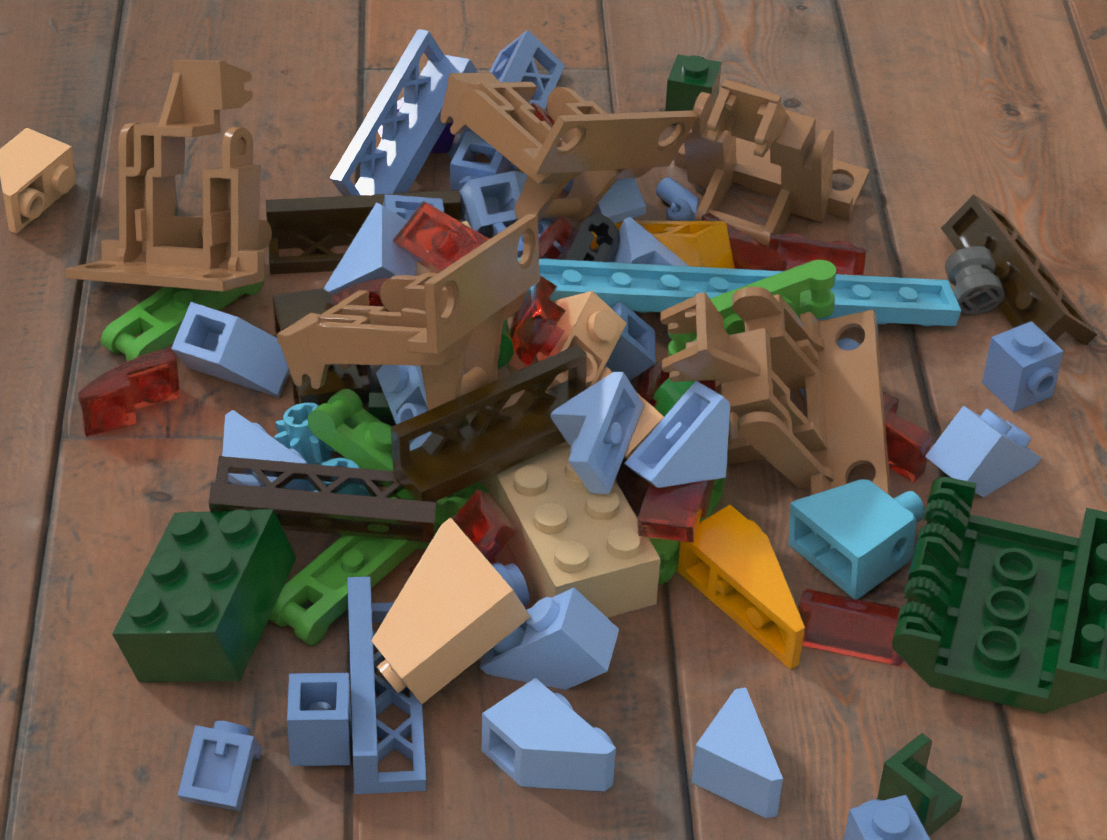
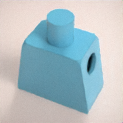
M861 479L790 503L788 545L856 600L911 560L914 555L916 523L924 519L925 507L920 497L913 491H907L892 498L872 481Z

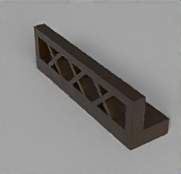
M459 190L388 194L442 199L446 224L460 223L461 202ZM385 194L266 200L267 222L272 231L271 240L268 245L270 275L335 271L345 253L336 254L330 249L334 246H350L376 202L383 206ZM299 248L305 251L299 256L279 257L278 249Z
M973 194L941 227L957 251L971 246H981L991 251L996 265L994 275L999 277L1005 293L1004 299L998 307L1013 328L1032 321L1053 342L1064 332H1067L1086 345L1098 335L1005 214Z
M575 345L392 426L393 475L415 500L436 502L566 442L550 415L556 408L588 389L586 386L587 354L579 345ZM568 370L567 381L548 388L558 374ZM525 390L514 405L502 409L513 394ZM479 411L469 425L458 430L456 429L466 415ZM432 432L422 446L410 451V440Z
M219 456L215 483L211 482L209 510L274 509L283 530L431 543L434 537L437 501L428 502L392 498L405 489L393 475V471ZM229 473L253 475L263 487L228 484ZM267 477H278V478L275 479L273 482H271ZM293 479L308 480L318 492L281 488ZM323 482H333L328 487L323 484ZM348 484L363 485L373 497L337 494V492ZM377 486L388 488L381 492Z

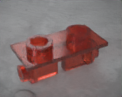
M770 233L769 256L766 258L764 270L787 271L811 261L826 260L834 264L836 274L863 276L867 249L858 248L846 241L827 243L809 240L807 237L797 233H786L783 235Z

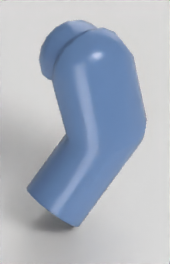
M666 177L660 181L656 188V195L671 206L666 209L668 221H694L700 205V199L671 177Z

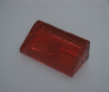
M811 589L803 590L797 608L805 626L802 646L895 666L903 663L904 660L892 648V638L896 623L899 620L898 614L901 608L860 599L855 600L850 597Z

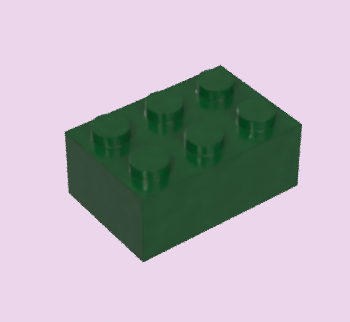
M274 509L189 511L173 514L112 633L138 682L241 681L297 558Z

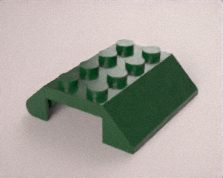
M941 477L934 480L924 512V520L927 523L919 531L918 542L908 575V583L904 591V598L908 600L906 605H902L899 611V620L896 623L892 638V648L930 687L1044 714L1107 692V512L1086 508L1079 538L970 514L977 483L950 477Z

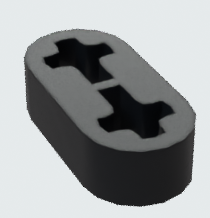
M593 214L586 217L572 229L557 260L612 262L620 242L619 231L616 225L602 214ZM591 231L597 235L596 243L598 247L593 251L589 249L594 238Z

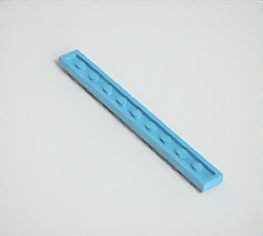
M539 259L540 281L528 289L522 305L550 308L554 300L593 291L610 308L621 301L630 310L639 313L661 312L694 297L695 294L705 292L709 298H713L784 271ZM836 274L835 285L830 289L835 295L834 312L828 317L817 318V320H827L874 309L877 316V324H919L927 327L934 325L956 326L961 314V308L948 280Z

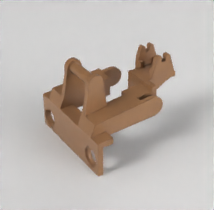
M173 60V76L160 121L148 123L129 122L123 126L119 134V240L108 239L101 241L102 260L65 268L67 279L211 291H227L264 281V251L261 249L269 245L272 231L266 220H259L261 165L253 164L254 144L249 130L244 127L229 128L222 141V166L203 170V216H174L175 175L184 174L185 137L221 133L220 110L240 108L253 97L252 91L244 89L245 82H249L252 79L250 72L226 63V60Z
M450 73L447 79L448 85L440 120L442 123H452L453 121V125L450 128L452 134H462L469 127L528 175L522 193L517 200L515 214L518 220L527 214L538 215L539 222L541 219L568 217L572 221H582L590 216L594 207L617 179L640 178L654 167L670 166L698 116L693 111L607 114L593 101H585L571 88L557 87L552 90L547 100L548 113L555 121L551 128L546 121H540L534 115L536 109L529 104L537 89L533 82H499L492 73ZM677 123L672 135L664 141L658 142L663 131L670 125ZM574 179L568 196L556 199L568 182Z
M727 79L721 85L714 106L712 94L705 92L699 94L693 108V112L698 118L674 158L675 167L687 170L688 182L707 187L694 221H726L729 235L758 243L759 249L770 252L791 213L821 223L827 214L850 219L869 178L870 170L833 159V130L823 127L815 141L816 118L785 110L781 105V95ZM845 174L853 180V185L847 190L832 189V175ZM733 185L777 198L765 226L716 211Z
M525 215L439 273H423L420 276L395 275L386 280L380 289L381 301L385 307L369 306L368 291L358 290L322 314L309 313L277 334V341L281 345L295 385L302 386L308 381V375L311 378L312 388H320L325 384L328 368L333 364H339L341 370L348 369L352 364L420 366L426 391V403L428 410H431L496 381L498 378V358L503 321L520 310L528 289L540 281L538 215ZM521 235H523L524 250L521 259L518 261V244Z
M745 287L737 290L732 296L733 311L744 321L745 332L728 335L725 331L722 315L705 292L695 294L694 297L661 311V323L668 324V333H697V341L686 343L685 350L662 360V370L669 372L670 381L714 380L715 392L722 395L730 403L729 420L731 425L728 434L727 464L766 459L796 487L811 488V495L848 484V475L855 466L870 464L876 470L873 483L891 496L877 316L874 309L818 321L812 312L800 314L799 318L780 294L772 295L771 292L762 287ZM859 327L864 330V341L856 349L843 350L838 347V338L846 329ZM790 389H806L808 419L790 400Z

